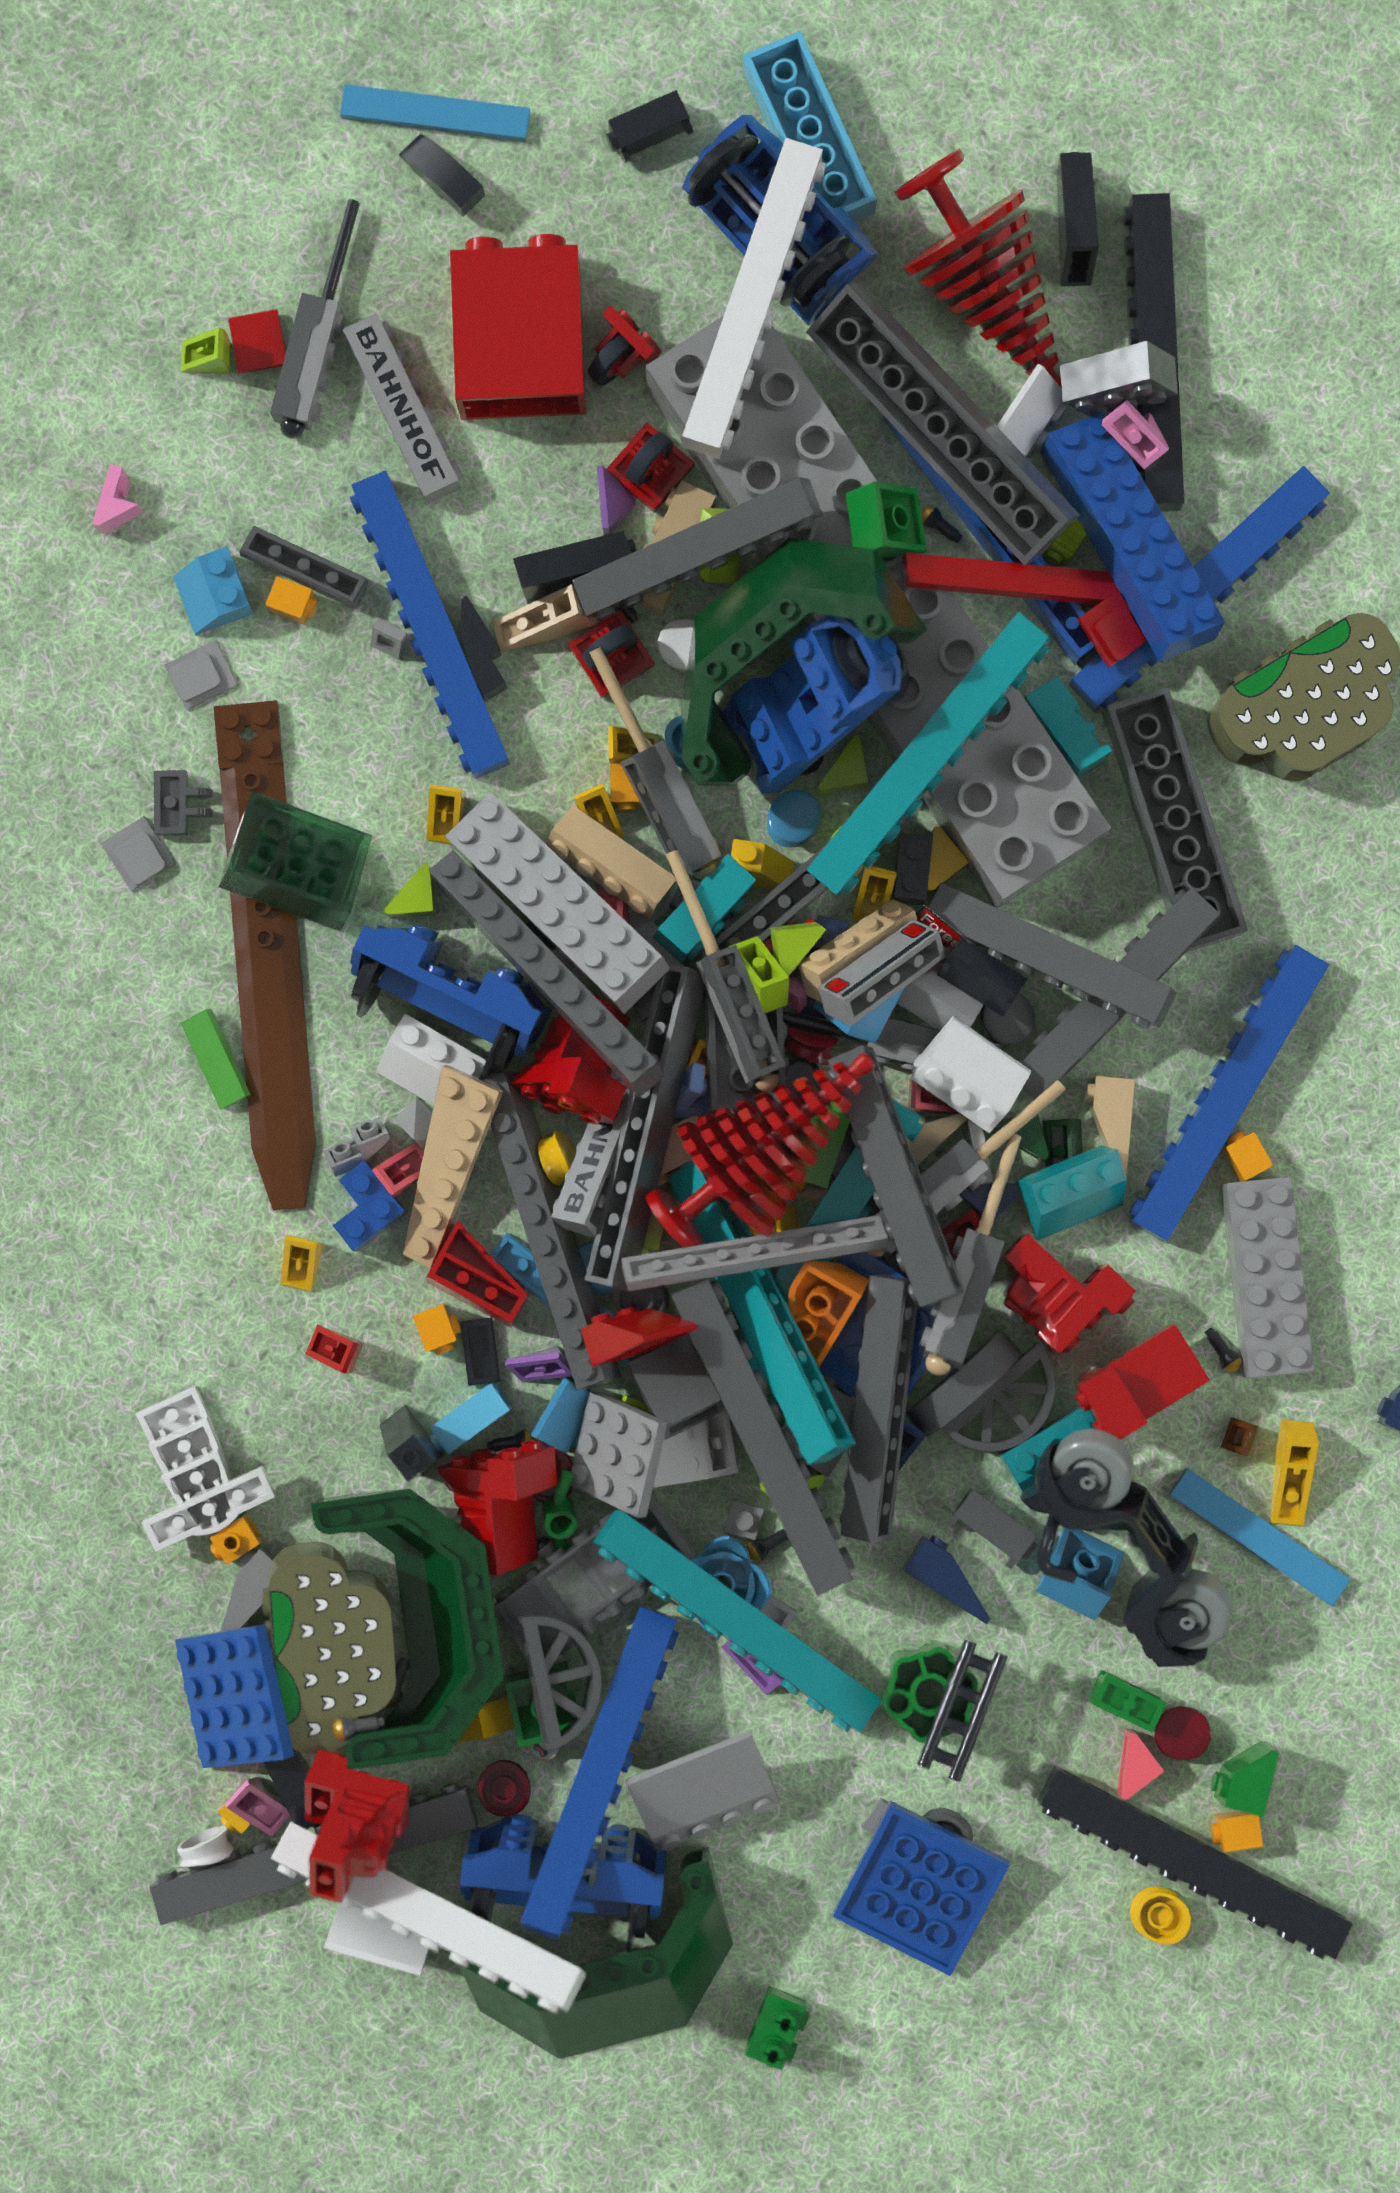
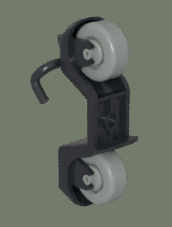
M1083 1429L1071 1433L1062 1441L1053 1439L1043 1450L1038 1461L1035 1483L1026 1488L1020 1497L1023 1503L1034 1511L1049 1514L1037 1553L1039 1569L1051 1578L1072 1584L1075 1583L1077 1571L1060 1567L1050 1562L1059 1525L1069 1530H1085L1092 1532V1530L1128 1531L1130 1541L1143 1552L1150 1570L1132 1586L1124 1613V1624L1131 1634H1135L1142 1644L1145 1655L1152 1659L1158 1667L1193 1666L1206 1658L1208 1647L1219 1642L1227 1632L1232 1614V1600L1226 1587L1216 1577L1201 1570L1191 1569L1198 1545L1196 1533L1193 1532L1183 1540L1147 1488L1132 1482L1134 1473L1132 1456L1125 1444L1114 1435L1098 1429Z

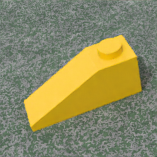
M1281 1419L1275 1453L1271 1523L1304 1526L1319 1446L1313 1422Z

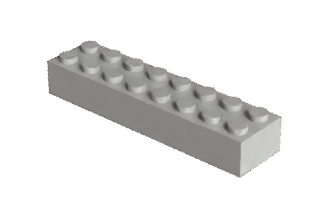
M492 792L488 793L445 835L452 846L623 1014L671 969L661 954Z

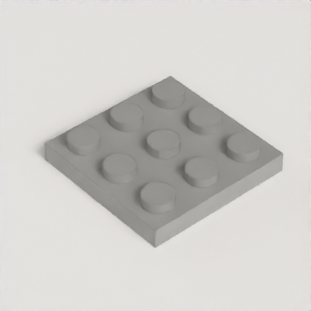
M589 1391L571 1472L574 1474L571 1486L636 1518L646 1517L668 1422L600 1391Z

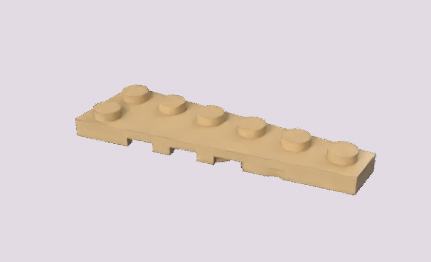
M449 1065L443 1066L441 1070L403 1249V1255L430 1268L443 1247L503 1093V1090Z

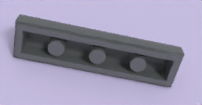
M253 526L239 551L241 557L353 609L358 608L368 587V578L257 526Z

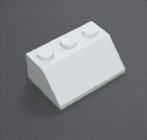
M1037 364L997 425L1002 433L1030 462L1033 459L1028 456L1034 447L1040 450L1045 443L1048 432L1045 430L1051 421L1057 424L1067 408L1062 405V388L1043 366Z
M404 1014L387 1043L376 1072L434 1105L443 1066L449 1065L482 1081L481 1074L486 1060L409 1015Z
M953 1016L916 1058L911 1079L990 1133L1010 1111L1030 1076L1031 1070Z
M339 1903L326 1939L325 1949L418 1976L421 1975L430 1949L420 1944L421 1937L411 1933L409 1938L391 1929L392 1922L382 1918L381 1922L377 1923L362 1914L364 1908L354 1903L352 1908H348Z

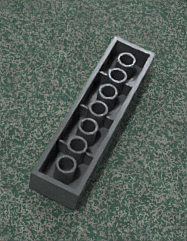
M1169 687L1107 705L1102 715L1166 912L1173 907L1169 902L1181 889L1187 892L1192 887L1221 915L1215 924L1187 952L1241 936L1248 931Z

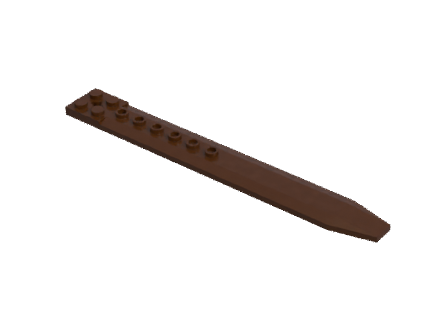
M274 700L214 706L246 1086L250 1092L247 1101L251 1148L273 1211L306 1208L316 1135L278 701ZM247 727H250L253 732H257V737H253L250 744H246L245 739L240 738V734L244 733Z

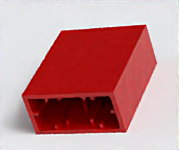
M540 234L528 240V247L503 248V242L497 238L475 237L465 242V249L450 250L455 400L461 420L586 415L581 268L578 245H566V239L560 235Z

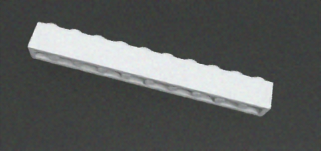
M785 138L682 435L683 448L720 459L723 449L729 450L734 435V431L730 430L733 419L739 420L744 406V401L740 400L744 389H750L755 371L750 370L754 359L760 360L765 345V341L761 340L764 329L768 331L771 329L775 316V311L771 310L774 300H781L786 283L782 281L785 270H791L796 252L792 251L795 240L800 242L806 226V222L802 221L805 211L811 212L816 197V193L812 192L815 181L821 183L824 176L826 163L822 162L823 149Z
M290 1822L271 1856V1859L279 1864L277 1871L292 1879H295L298 1874L308 1879L305 1885L309 1887V1855L318 1835ZM387 1870L379 1871L375 1878L353 1876L350 1889L345 1894L342 1905L348 1908H352L354 1903L364 1908L362 1914L377 1923H380L382 1918L392 1922L391 1929L409 1938L411 1933L421 1937L420 1944L438 1953L440 1948L450 1952L449 1959L465 1968L468 1967L469 1963L481 1968L478 1974L494 1983H497L499 1978L509 1982L508 1989L521 1997L526 1998L528 1993L540 1998L538 2005L555 2014L558 2008L568 2013L586 1976L582 1969Z

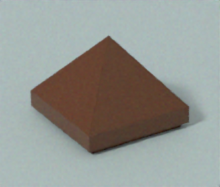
M1231 1417L1221 1448L1248 1457L1258 1426Z

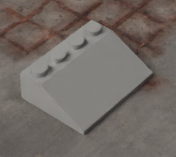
M750 1731L625 1780L646 1830L658 1852L661 1850H673L679 1847L681 1842L691 1838L706 1837L712 1830L721 1826L736 1825L744 1817L751 1814L766 1813L774 1805L780 1803L768 1768Z

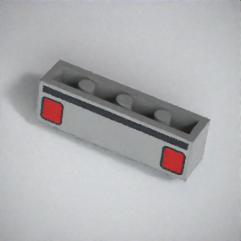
M913 919L818 987L825 1013L849 1026L862 1019L945 958L939 931Z

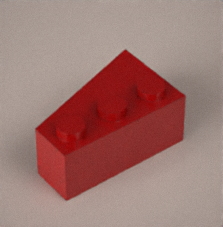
M459 1220L456 1222L426 1276L427 1283L510 1328L513 1327L528 1297V1294L489 1255L486 1249L474 1239Z

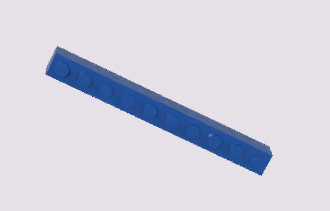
M883 415L884 422L992 561L1022 563ZM1041 556L1036 561L1029 563L1032 565L1048 566ZM1022 598L1074 666L1096 651L1077 620L1085 614L1078 603Z
M1302 466L1194 566L1214 602L1217 600L1220 604L1223 603L1235 591L1231 587L1239 579L1243 583L1247 581L1258 570L1254 565L1262 558L1266 561L1271 559L1281 549L1278 543L1284 537L1291 540L1303 529L1304 526L1301 522L1308 515L1314 519L1327 506L1324 500L1330 492L1305 466ZM1146 640L1141 646L1111 667H1107L1098 654L1071 679L1069 686L1096 712L1101 706L1105 709L1107 705L1113 704L1119 698L1116 692L1124 685L1128 689L1132 687L1142 677L1139 671L1148 664L1152 668L1159 660Z
M382 471L351 484L355 495L350 496L352 505L357 515L363 512L367 522L361 525L368 542L375 541L379 552L374 554L381 572L388 571L391 581L386 582L392 599L396 600L399 598L403 607L402 610L398 611L405 629L412 628L415 638L410 640L417 658L423 656L428 666L422 669L429 687L436 685L440 696L434 699L441 716L448 714L452 725L446 727L453 744L460 742L464 754L459 755V759L465 773L472 771L474 778L477 779L510 765L387 471Z
M1298 945L1293 946L1289 951L1284 949L1274 964L1279 969L1273 979L1269 976L1265 979L1258 991L1259 994L1263 995L1257 1006L1251 1004L1242 1019L1246 1022L1242 1032L1235 1031L1226 1046L1230 1050L1224 1061L1219 1059L1210 1073L1214 1077L1209 1088L1203 1086L1196 1096L1194 1103L1198 1106L1192 1116L1187 1114L1179 1125L1178 1131L1182 1132L1176 1144L1171 1141L1161 1157L1166 1160L1160 1171L1154 1169L1145 1184L1149 1187L1148 1192L1144 1198L1138 1197L1129 1211L1133 1215L1130 1223L1162 1242L1169 1240L1330 964Z
M639 1607L522 1916L521 1927L557 1941L561 1932L568 1934L575 1915L570 1913L569 1909L573 1899L580 1902L587 1882L581 1880L585 1867L592 1869L599 1849L593 1848L597 1835L604 1837L610 1817L605 1816L609 1803L616 1805L622 1786L616 1783L620 1772L627 1774L634 1754L628 1751L632 1740L639 1743L645 1723L640 1722L643 1710L650 1712L657 1693L651 1691L655 1679L662 1681L668 1662L662 1659L666 1649L673 1651L679 1632L674 1630L677 1620L644 1607Z

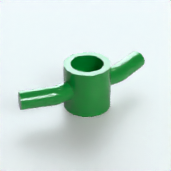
M568 1470L562 1471L557 1482L558 1485L554 1489V1494L546 1498L542 1505L546 1532L553 1537L556 1549L558 1550L562 1547L564 1551L570 1548L566 1538L571 1536L577 1529L574 1504L571 1498L566 1496L574 1478V1474Z

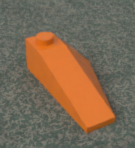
M811 1260L804 1262L789 1288L788 1308L819 1368L870 1280L842 1263Z

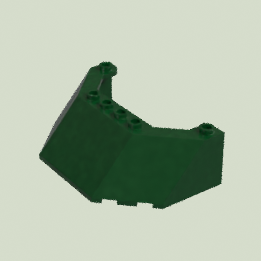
M788 538L694 617L681 706L682 760L698 785L734 786L751 769L750 755L715 702V693L810 614L818 613L851 618L865 637L875 640L882 639L888 635L895 642L911 643L928 630L876 550Z
M410 1488L323 1498L311 1503L313 1523L321 1533L330 1535L363 1530L394 1554L412 1677L411 1687L386 1721H384V1727L374 1731L358 1733L349 1740L346 1746L348 1769L354 1770L448 1755L504 1679L485 1544Z
M709 1847L691 1851L684 1856L681 1862L680 1887L684 1903L661 1943L574 1965L582 1969L586 1976L568 2013L558 2008L555 2014L538 2005L540 1998L528 1993L526 1998L510 1991L508 1989L510 1983L501 1978L498 1979L497 1983L486 1979L478 1974L481 1968L472 1963H469L467 1968L459 1965L479 2011L558 2059L686 2026L733 1946ZM469 1909L466 1911L472 1913L473 1909Z

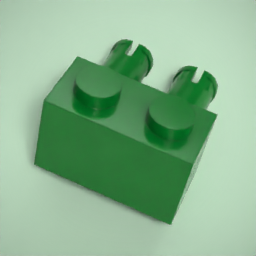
M768 1986L745 2046V2056L765 2063L770 2068H777L779 2070H783L786 2061L791 2063L797 2049V2043L793 2042L798 2030L803 2032L810 2012L805 2011L806 2001Z

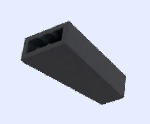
M1091 152L1060 153L1057 167L1060 286H1092L1099 249Z
M624 531L519 556L513 558L528 604L571 584L574 585L572 580L637 551L633 539L627 540Z
M406 1405L379 1425L387 1457L407 1482L420 1476L445 1456L443 1452H440L435 1447L429 1437L430 1435Z

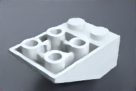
M723 1408V1412L667 1440L664 1439L653 1488L738 1473L729 1414L726 1408Z

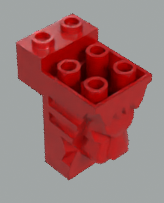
M592 993L627 1029L630 1018ZM559 1015L557 1020L551 1022L549 1031L544 1037L545 1043L540 1044V1049H536L534 1062L526 1065L521 1072L513 1076L510 1083L521 1090L520 1093L524 1097L544 1104L543 1108L550 1113L572 1112L580 1114L584 1122L592 1125H599L600 1122H614L627 1087L610 1076L612 1069Z
M1029 1234L1021 1235L999 1258L1008 1267L1007 1269L1014 1274L1008 1283L1009 1285L1004 1290L1003 1296L1005 1298L1003 1305L1020 1315L1026 1324L1037 1330L1034 1335L1052 1353H1069L1081 1340L1077 1335L1083 1329L1088 1328L1090 1330L1102 1318L1103 1315L1099 1312L1100 1310L1105 1315H1117L1119 1313L1122 1315L1135 1301L1131 1297L1136 1290L1108 1264L1099 1265L1081 1284Z
M1169 1324L1132 1349L1124 1351V1355L1120 1358L1110 1359L1105 1367L1095 1368L1078 1377L1080 1383L1075 1385L1079 1393L1075 1395V1398L1084 1412L1091 1411L1096 1420L1092 1424L1094 1429L1108 1432L1121 1440L1148 1423L1147 1419L1209 1382L1210 1379L1176 1324Z
M530 1440L522 1442L520 1448L502 1449L497 1454H491L490 1449H476L471 1451V1456L451 1458V1463L438 1467V1474L442 1476L448 1490L454 1493V1502L459 1507L457 1515L461 1517L460 1526L485 1544L489 1575L498 1576L538 1559L533 1494L558 1485L555 1446L541 1445V1441Z
M318 1749L305 1779V1820L322 1825L309 1855V1895L342 1904L345 1894L350 1889L353 1876L375 1878L379 1871L386 1869L389 1849L393 1848L395 1837L401 1838L409 1824L410 1785L403 1784L396 1779L388 1780L373 1776L365 1771L350 1770L347 1766L346 1756L338 1752H327Z

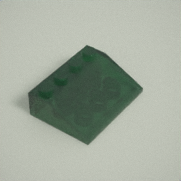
M251 791L224 867L219 888L341 931L353 908L372 835Z

